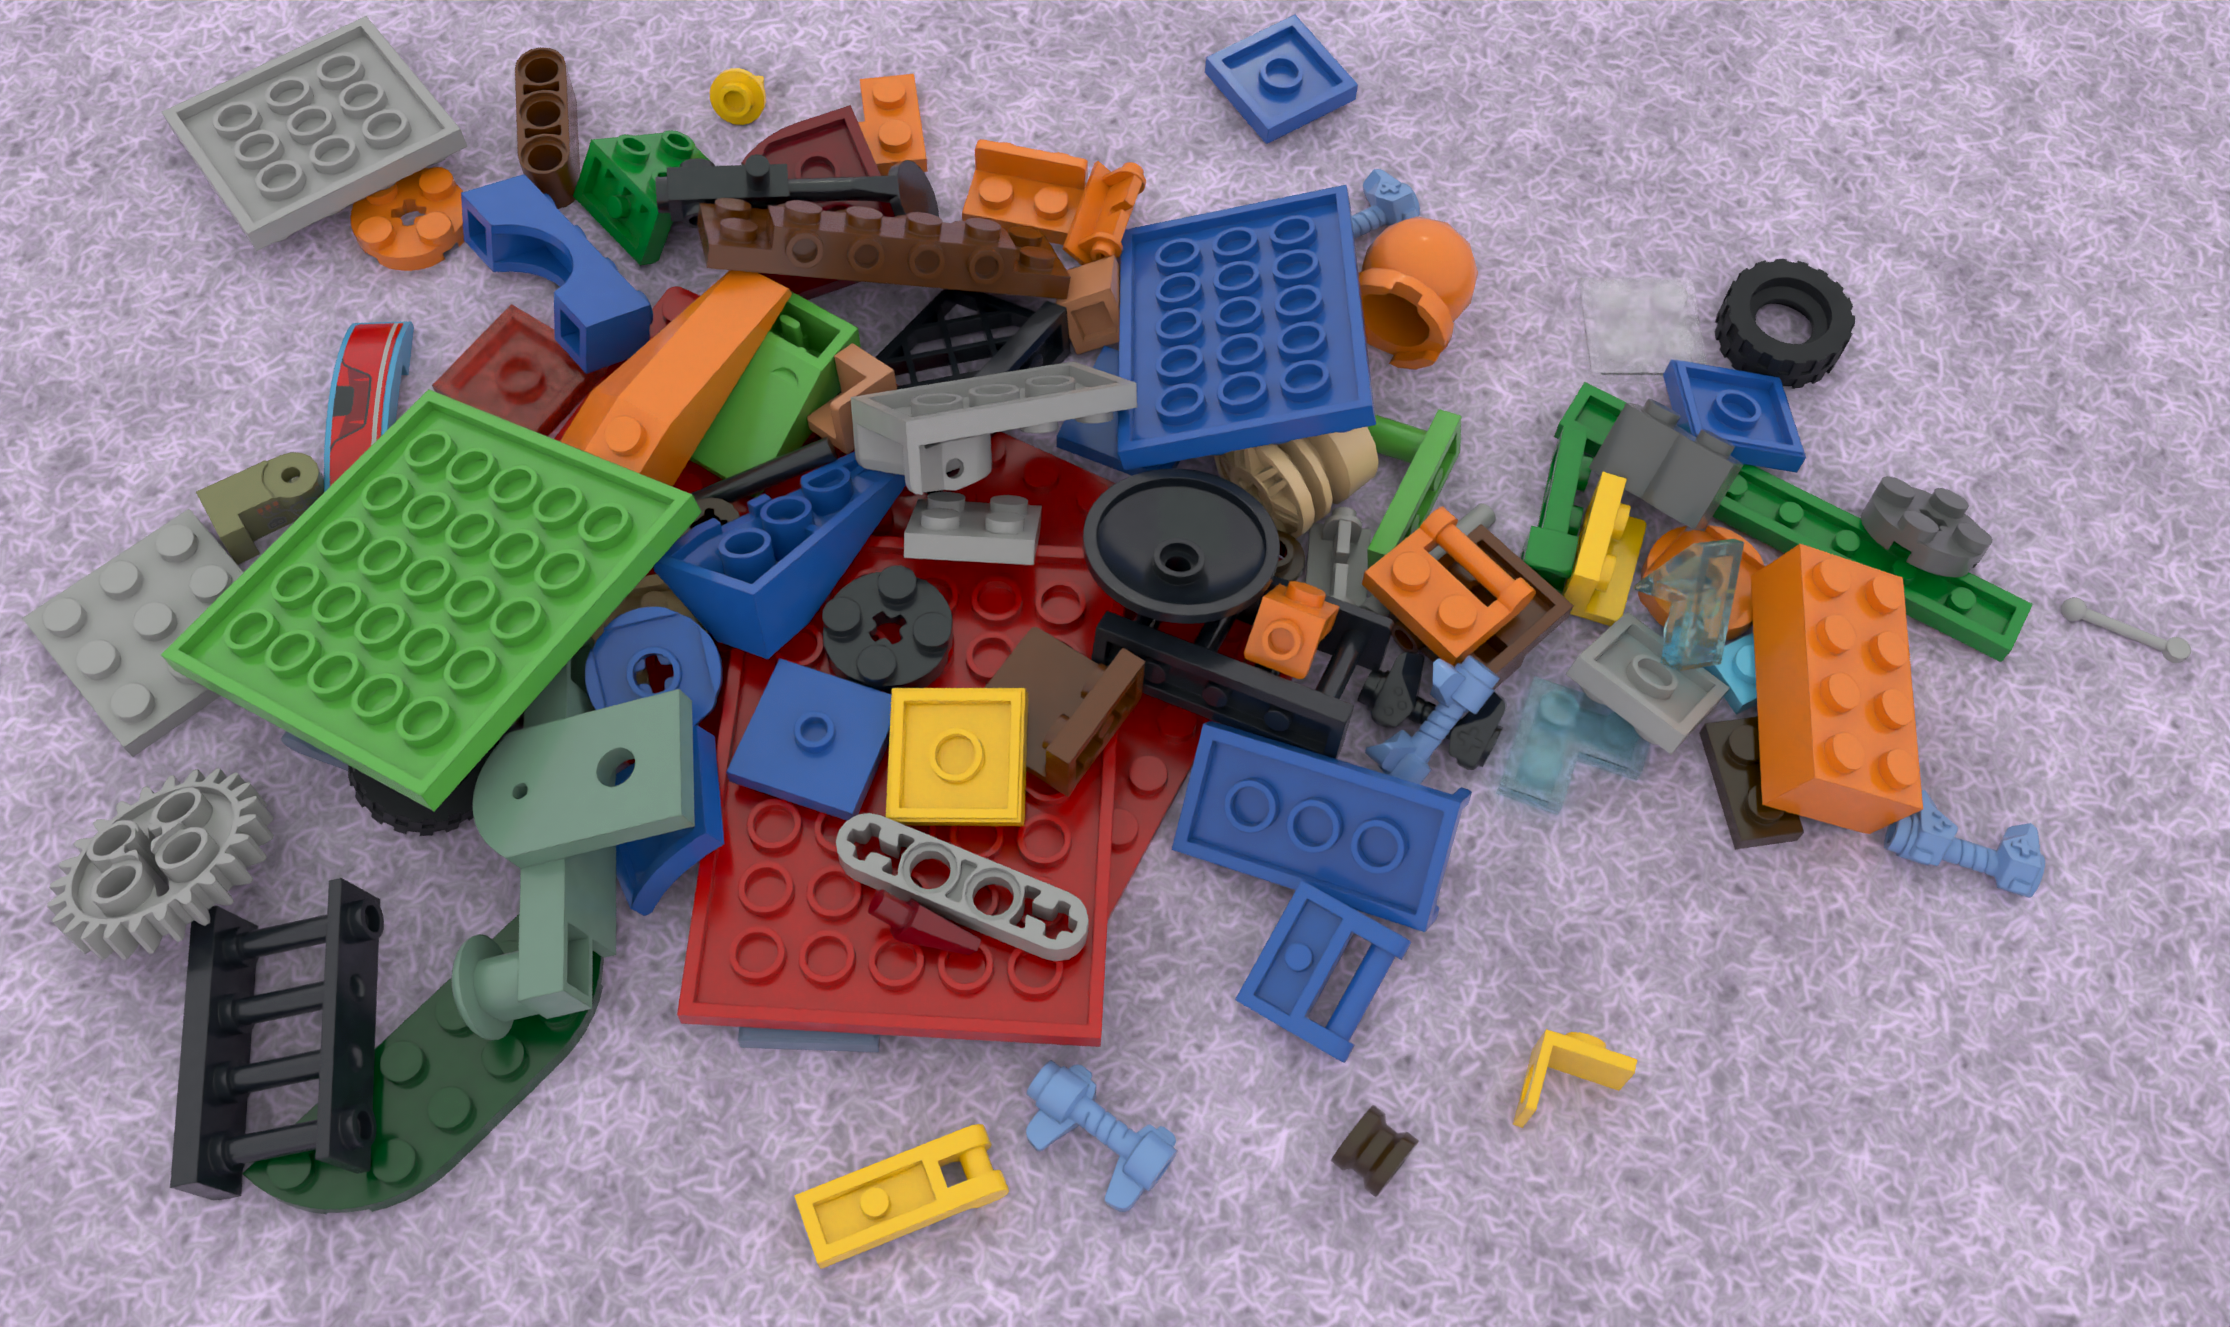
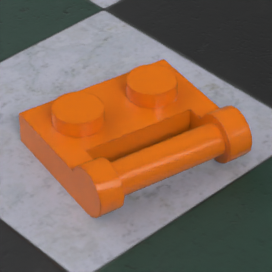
M1442 506L1433 511L1420 528L1364 572L1362 585L1440 659L1455 667L1457 663H1461L1468 655L1473 653L1517 616L1533 599L1536 590L1523 578L1520 577L1514 580L1456 527L1458 519ZM1439 545L1494 595L1497 600L1487 607L1429 552Z

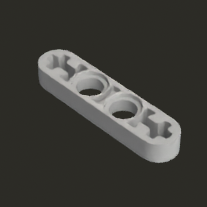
M872 813L859 814L847 820L839 829L836 846L840 865L845 873L855 881L877 890L884 889L906 902L912 898L944 918L1043 959L1051 961L1068 960L1078 954L1086 944L1089 922L1087 910L1079 898L1067 891L881 815ZM871 836L879 837L881 851L896 859L900 858L901 847H907L900 859L898 875H891L893 872L891 858L871 852L865 861L858 860L854 843L866 844ZM925 859H938L947 864L951 871L950 876L945 884L938 888L924 889L916 885L911 879L913 868ZM991 884L1002 885L1013 895V903L1007 911L1000 915H986L979 911L973 903L979 889ZM1031 898L1034 900L1032 902V913L1044 920L1053 921L1058 912L1068 915V928L1074 932L1061 931L1057 935L1056 940L1047 938L1045 923L1029 915H1026L1025 927H1017L1016 925L1023 916L1025 899Z

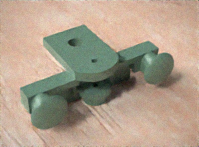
M592 637L586 641L524 711V729L509 732L496 746L482 767L475 785L472 803L473 816L481 837L495 852L520 868L519 950L504 954L498 944L490 937L483 934L474 935L461 945L456 953L452 967V992L457 1010L469 1029L487 1040L503 1038L511 1029L515 1019L537 1014L549 1019L592 1009V952H596L603 958L616 955V845L695 826L692 700L680 689L595 710L585 683L586 661L590 650L594 648V639ZM635 759V767L631 776L622 784L615 786L617 766L624 761Z

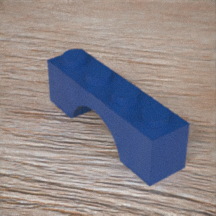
M525 174L461 193L464 241L492 272L529 273L546 278L560 286V288L554 291L555 340L586 374L629 359L649 341L650 325L653 323V310L646 295L639 290L636 291L619 273L614 262L610 258L604 257L587 240L583 230L578 225H573L557 209L553 199L548 194H543Z

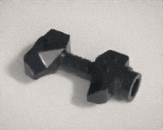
M1411 651L1403 652L1396 658L1391 671L1387 670L1384 672L1379 669L1378 671L1370 672L1357 701L1368 706L1367 709L1371 711L1372 720L1382 727H1388L1389 725L1397 727L1406 719H1409L1418 725H1422L1424 721H1427V717L1431 712L1435 710V704L1425 701V699L1418 696L1425 659L1424 655ZM1496 691L1493 692L1477 714L1468 712L1463 718L1459 719L1445 737L1450 740L1449 755L1456 758L1457 764L1467 770H1474L1478 766L1483 767L1503 729L1498 724L1506 711L1507 702Z

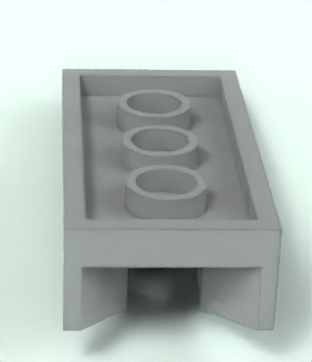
M1073 361L851 397L856 461L858 465L865 469L905 475L907 488L915 494L923 495V492L939 490L956 491L985 478L991 473L990 433L1018 428L1026 433H1047L1058 429V421L1076 419L1077 422L1081 423L1108 422L1113 420V412L1137 408L1136 382ZM960 468L955 476H947V472Z

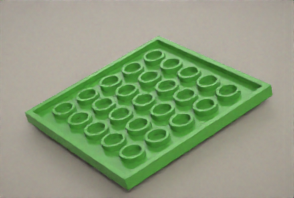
M428 389L161 656L176 672L435 811L696 520L702 511L690 493Z

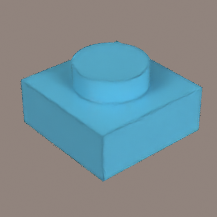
M1751 633L1708 653L1701 663L1704 669L1730 687L1724 698L1736 715L1757 705L1754 633Z

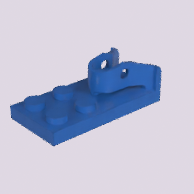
M1209 721L1204 723L1171 850L1296 890L1301 880L1355 910L1426 932L1435 922L1440 908L1436 903L1463 808L1469 804L1472 791L1461 787L1454 794H1449Z

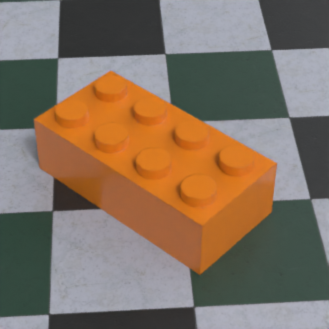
M1799 544L1751 575L1762 805L1860 833L1871 834L1923 810L1903 577Z

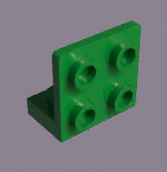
M673 130L654 134H624L619 137L591 139L573 197L640 266L654 264L660 259L673 223L671 222L670 213H658L655 177H667L666 167H679L686 160L695 158L709 159L695 146L694 141L690 137Z

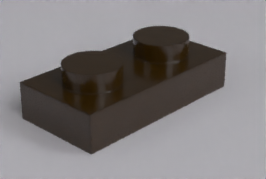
M1758 716L1705 723L1699 734L1734 848L1743 849L1798 841L1804 833L1799 815L1762 805Z

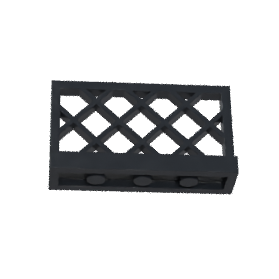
M943 289L875 358L892 368L895 376L908 373L910 384L899 385L897 390L1060 364L1071 353L1067 308L1046 301L1035 312L984 292ZM956 304L977 312L975 315L949 320L944 318ZM1012 325L1020 328L1014 335L995 339L991 332V329ZM983 331L985 341L952 347L950 337ZM943 340V349L911 355L910 351L918 343ZM991 358L981 370L961 374L957 365L959 363ZM950 366L951 376L920 382L917 380L916 372ZM997 432L990 433L991 439ZM960 468L947 472V476H955ZM944 490L924 492V493H926V494H931V493H934V492H943Z

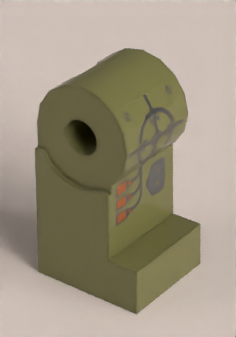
M290 452L268 461H262L196 491V494L221 541L234 562L239 565L260 554L254 541L294 523L324 493V476L311 456Z

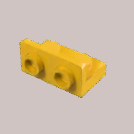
M1602 472L1585 511L1578 536L1579 540L1570 579H1566L1562 596L1574 605L1570 614L1612 626L1623 616L1647 524L1644 520L1629 516L1631 506L1620 503L1627 479Z

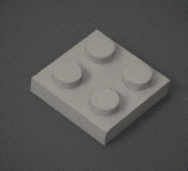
M955 492L931 493L928 495V499H918L904 532V558L1034 565L1041 530L1042 506L1028 505L1026 498L1013 495L995 496L990 499V503L965 502V496Z
M1626 612L1576 658L1566 673L1568 677L1581 686L1583 692L1590 699L1608 706L1633 725L1640 737L1652 744L1659 745L1670 754L1696 729L1730 689L1729 686L1629 612Z

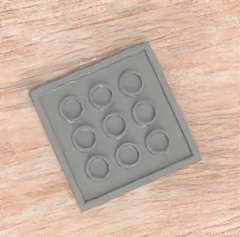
M367 16L162 111L173 133L256 251L272 243L283 241L291 234L327 216L335 215L345 207L379 190L390 188L397 181L430 165L440 163L448 156L468 147L458 125Z

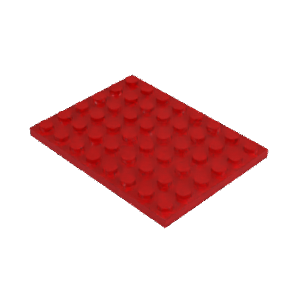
M871 535L809 624L769 659L734 647L731 649L716 749L724 844L700 860L677 1016L681 1024L1101 1047L1118 730L1068 797L1026 771L1024 826L905 825L1060 888L1079 898L1087 910L1089 920L1086 944L1078 954L1062 961L1043 959L954 921L951 922L981 939L976 952L965 955L900 942L894 939L890 932L891 926L868 913L870 902L879 890L855 881L845 873L840 865L836 839L839 829L846 820L729 782L726 771L779 658L837 677L827 660L824 648L823 609L843 587L859 577L882 572L890 566L901 565L911 569L916 577L932 584L947 601L953 619V643L948 653L949 660L940 676L925 688H985L1027 632L1033 627L1040 628L1091 660L1096 626L1105 612L1110 611L1124 617V606L1107 595L1089 572L1084 559L1083 547L1038 545L1034 565L904 558V537ZM895 623L882 624L877 627V633L871 638L875 642L886 638L891 644L898 643L901 640L899 629L902 626ZM889 745L859 814L872 813L886 817ZM871 836L866 844L854 843L858 860L865 861L871 852L891 858L893 868L891 875H898L900 859L907 847H901L900 858L896 859L881 851L879 837ZM925 859L913 868L911 879L921 888L935 889L945 884L951 871L947 864L941 860ZM991 884L979 889L973 903L979 911L986 915H1000L1012 905L1013 895L1004 886ZM1031 898L1025 899L1023 916L1016 925L1017 927L1024 928L1026 915H1029L1045 923L1047 938L1056 940L1057 935L1061 931L1074 932L1068 928V915L1058 912L1053 921L1044 920L1033 915L1032 902L1034 900Z

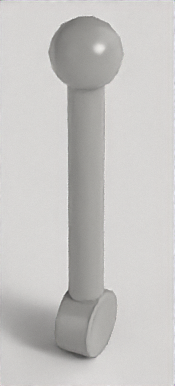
M2069 598L2061 605V613L2067 620L2075 622L2082 619L2161 651L2163 656L2170 662L2181 663L2191 654V647L2186 640L2180 637H2172L2167 641L2088 609L2085 602L2080 598Z

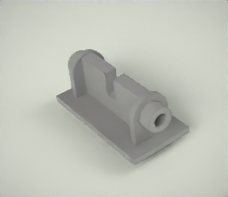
M1338 507L1332 511V516L1328 517L1324 524L1313 523V526L1309 529L1305 583L1321 589L1328 596L1359 607L1367 600V589L1362 585L1364 572L1368 569L1367 549L1370 545L1371 529L1362 528L1361 521L1356 518L1355 510L1348 507Z

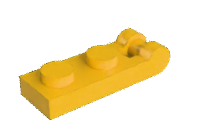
M976 1124L962 1128L794 1195L819 1268L823 1269L968 1209L979 1208L1005 1197L1009 1193V1188L1002 1171L994 1170L987 1154V1150L991 1148L992 1144L983 1124ZM953 1162H960L967 1180L947 1188L940 1167Z

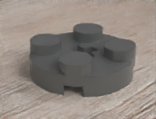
M1890 476L1882 478L1860 515L1864 528L1878 544L1888 550L1893 541L1897 542L1902 547L1912 551L1906 560L1907 563L1941 576L1962 577L1967 575L1972 567L1975 568L1993 541L1992 537L1985 530L1980 528L1973 519L1965 514L1969 505L1960 495L1944 488H1936L1931 494L1911 487L1906 482Z

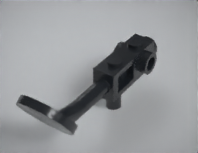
M755 154L746 160L745 165L715 166L713 162L706 159H689L682 162L679 167H666L667 177H655L658 213H670L671 222L683 221L686 226L698 229L699 203L715 204V200L720 198L740 199L750 203L751 208L768 209V205L777 206L793 200L807 202L873 201L890 203L895 217L912 212L928 213L939 217L936 197L927 176L916 163L910 160H905L891 166L888 176L788 179L787 164H769L766 157Z

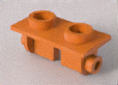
M1099 161L1094 163L1062 248L1079 264L1085 265L1115 255L1116 259L1120 257L1123 250L1121 240L1138 194L1142 193L1146 186L1144 170L1140 165L1127 162L1122 167L1111 172Z

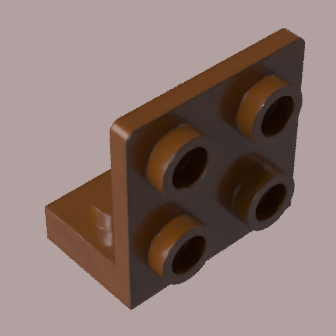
M1033 627L1027 632L985 688H1026L1029 693L1026 771L1068 797L1142 698L1145 661L1122 648L1108 667L1102 663L1097 664L1040 628Z

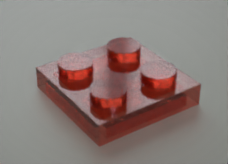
M511 304L433 383L432 387L437 393L548 437L601 381L608 371L604 367L586 374L555 340L553 328Z

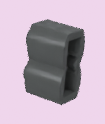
M1648 398L1644 407L1639 404L1626 403L1589 468L1600 476L1602 472L1626 478L1624 490L1640 497L1656 509L1694 530L1705 529L1744 465L1730 456L1735 446L1705 429H1701L1697 437L1691 435L1677 426L1681 418L1680 414L1655 400Z

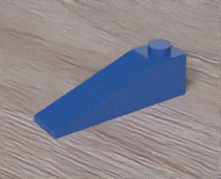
M854 451L803 475L800 481L801 488L792 493L775 499L763 494L748 501L749 513L721 526L718 520L712 518L695 526L670 547L653 566L654 571L716 641L769 659L812 620L906 486L905 475L865 469L858 465Z

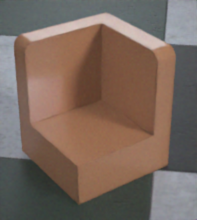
M1115 255L1067 270L1071 277L1067 299H1056V304L1067 308L1069 338L1077 355L1104 347V345L1107 346L1119 342L1120 267Z
M853 343L834 355L842 393L807 417L810 430L822 438L828 436L833 446L846 455L855 450L851 397L897 390L894 370Z

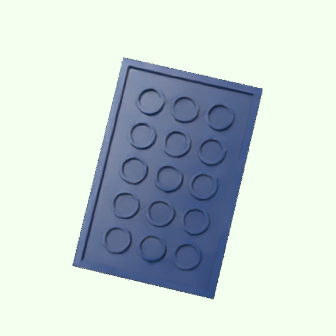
M1347 185L1125 229L1121 240L1123 250L1120 263L1119 377L1136 382L1137 408L1118 411V455L1124 471L1148 466L1157 467L1170 462L1209 455L1217 456L1231 451L1263 445L1283 444L1291 440L1329 433H1344L1357 428L1376 425L1351 205Z

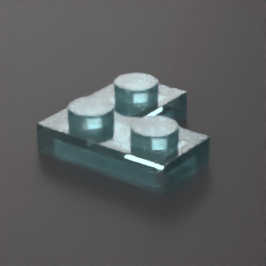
M1534 676L1496 794L1558 815L1563 807L1576 761L1637 781L1643 771L1650 742L1640 737L1633 725L1608 706L1593 701L1583 692Z

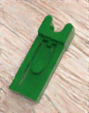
M1565 425L1552 454L1537 527L1531 526L1519 556L1520 559L1561 595L1565 578L1570 579L1579 540L1577 535L1583 516V507L1573 505L1576 491L1584 493L1591 473L1589 466L1593 461V457L1583 455L1588 431Z

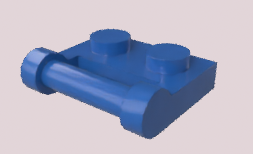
M1301 880L1235 1000L1345 1063L1355 1044L1350 1042L1353 1033L1395 957L1402 960L1411 941ZM1356 934L1370 942L1371 945L1326 1027L1308 1018L1351 938Z

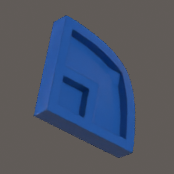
M698 725L693 727L695 826L616 845V875L630 909L643 916L653 912L663 894L683 873L703 857L724 844L715 736ZM635 763L616 774L615 786L622 784L631 776Z

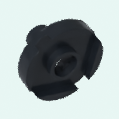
M901 565L890 566L882 572L859 577L843 587L823 609L824 648L827 660L837 677L879 691H885V693L892 695V688H925L944 671L949 660L948 653L953 643L951 610L943 595L932 584L916 577L911 569ZM895 623L902 626L899 629L901 640L898 643L891 644L886 638L875 642L871 637L877 633V627L882 624Z

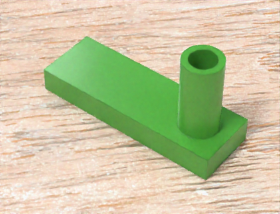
M1438 409L1428 431L1379 415H1375L1376 425L1368 426V430L1375 442L1377 453L1411 463L1367 549L1368 569L1420 528L1429 516L1461 451V415Z

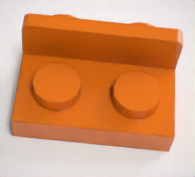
M979 139L975 147V172L963 207L962 221L970 218L988 219L1000 224L1001 228H1005L1007 232L1013 226L1029 227L1040 231L1050 243L1064 245L1088 181V161L1084 158L1070 156L1065 153H1053L1016 146L1008 142Z

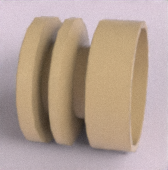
M1368 427L1357 428L1344 433L1335 432L1296 439L1283 444H1269L1236 450L1214 456L1221 478L1238 485L1255 497L1269 513L1276 529L1292 535L1295 539L1309 530L1313 523L1329 514L1332 503H1341L1374 478L1379 464L1376 445Z

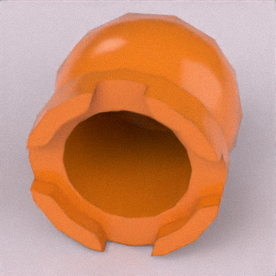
M1419 216L1406 219L1388 226L1368 247L1361 272H1358L1367 343L1392 354L1393 357L1389 362L1390 365L1413 370L1432 366L1440 353L1448 346L1452 338L1453 322L1471 304L1478 276L1470 243L1448 222Z

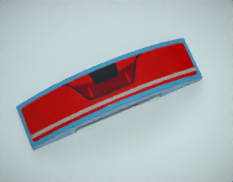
M412 321L352 323L347 330L336 359L328 400L324 445V492L396 422L401 375H409L414 332Z

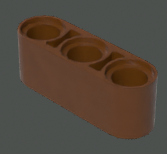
M539 47L530 49L522 54L515 65L517 152L523 174L543 194H548L553 199L557 209L567 207L576 200L573 194L580 176L577 100L564 57L554 49Z

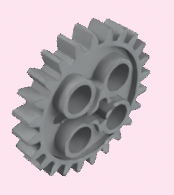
M216 768L206 778L199 769H195L189 774L183 784L174 775H171L165 781L161 791L156 793L148 786L143 787L138 802L130 805L127 802L120 801L116 804L118 815L111 821L97 819L93 822L94 827L98 831L93 838H83L74 842L73 845L80 851L79 856L60 862L58 867L66 876L52 882L49 887L57 895L47 903V907L56 915L52 922L82 953L87 954L92 950L101 960L106 959L113 951L123 960L128 959L139 944L149 954L154 953L162 937L168 934L177 942L183 940L187 924L195 920L199 924L206 926L210 923L208 910L215 904L230 906L234 900L228 891L235 885L250 884L253 881L246 867L266 860L267 856L259 846L271 841L274 836L267 828V825L274 820L273 816L266 809L267 803L250 782L246 783L238 773L235 772L227 777L220 768Z

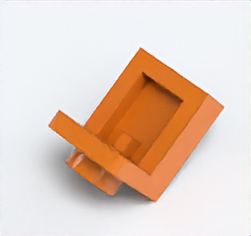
M1289 581L1287 587L1281 584L1277 585L1263 596L1244 651L1245 658L1296 679L1305 678L1309 673L1319 642L1332 630L1340 607L1324 601L1326 593L1312 585L1298 581Z

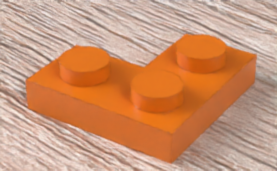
M914 74L859 79L865 121L858 123L881 176H888L891 166L905 160L913 161L923 172H928Z

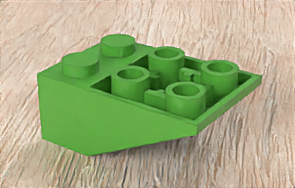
M792 292L791 297L689 460L717 477L726 479L800 448L813 433L809 429L808 415L829 402L841 391L834 355L852 343L861 348L858 328ZM763 491L755 493L751 496L754 498L759 497L763 493Z

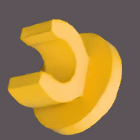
M730 68L721 72L710 87V102L715 112L723 120L736 125H745L755 121L763 112L766 104L764 77L755 76L751 72L740 68Z

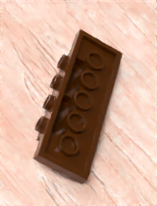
M720 198L715 200V204L699 203L697 227L707 268L1067 299L1071 279L1069 273L1046 236H1043L1040 231L1033 228L1013 226L1007 232L1005 228H1001L1000 224L988 219L970 218L966 221L945 223L938 216L922 212H912L894 218L883 217V214L878 210L861 206H853L836 212L822 211L819 205L800 200L788 201L777 206L768 205V209L751 208L750 203L735 198Z

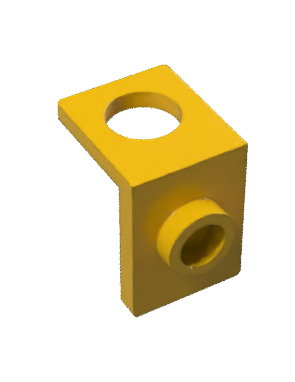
M1546 1029L1532 1048L1513 1125L1523 1128L1535 1113L1547 1067L1620 1091L1635 1074L1638 1060L1606 1049L1605 1042L1595 1036L1581 1032H1569L1563 1035Z

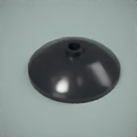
M1190 469L1150 470L1117 482L1102 493L1094 502L1085 520L1083 531L1084 559L1089 572L1100 588L1113 600L1135 613L1171 623H1206L1224 619L1243 611L1255 603L1268 589L1275 576L1279 560L1280 544L1278 532L1272 518L1262 504L1246 490L1224 478Z

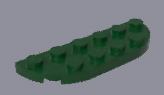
M519 914L493 938L504 954L519 950ZM592 952V1009L549 1019L540 1014L515 1019L509 1032L499 1040H487L471 1031L457 1010L452 992L451 978L375 1048L373 1113L376 1119L377 1132L376 1138L371 1145V1167L369 1172L356 1174L316 1160V1150L254 1162L242 1174L255 1186L280 1202L311 1213L326 1215L327 1213H347L368 1209L373 1212L404 1202L425 1191L442 1179L470 1153L575 1048L591 1023L601 998L604 958L596 952ZM318 1103L295 1124L317 1120Z

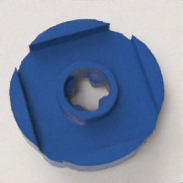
M643 607L623 613L607 625L603 634L597 639L594 648L590 650L585 665V683L595 710L680 689L692 700V722L694 727L699 725L715 709L723 683V666L719 651L711 636L690 617L665 607ZM650 656H657L662 665H672L674 670V676L665 680V690L659 693H653L649 684H638L636 680V673L646 669L645 658Z

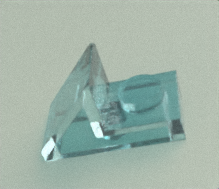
M1728 539L1693 543L1634 586V589L1671 602L1669 617L1664 625V645L1660 664L1678 671L1721 664L1744 547L1743 541Z

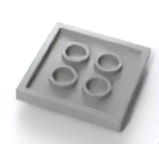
M187 509L22 619L124 749L134 757L221 696L176 672L161 654L244 572L194 513Z

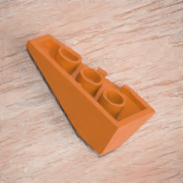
M729 270L591 391L560 442L673 487L791 297L792 292L789 288L757 272Z

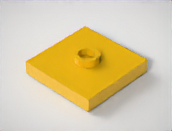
M892 688L886 818L903 825L1024 826L1029 695L1026 688Z

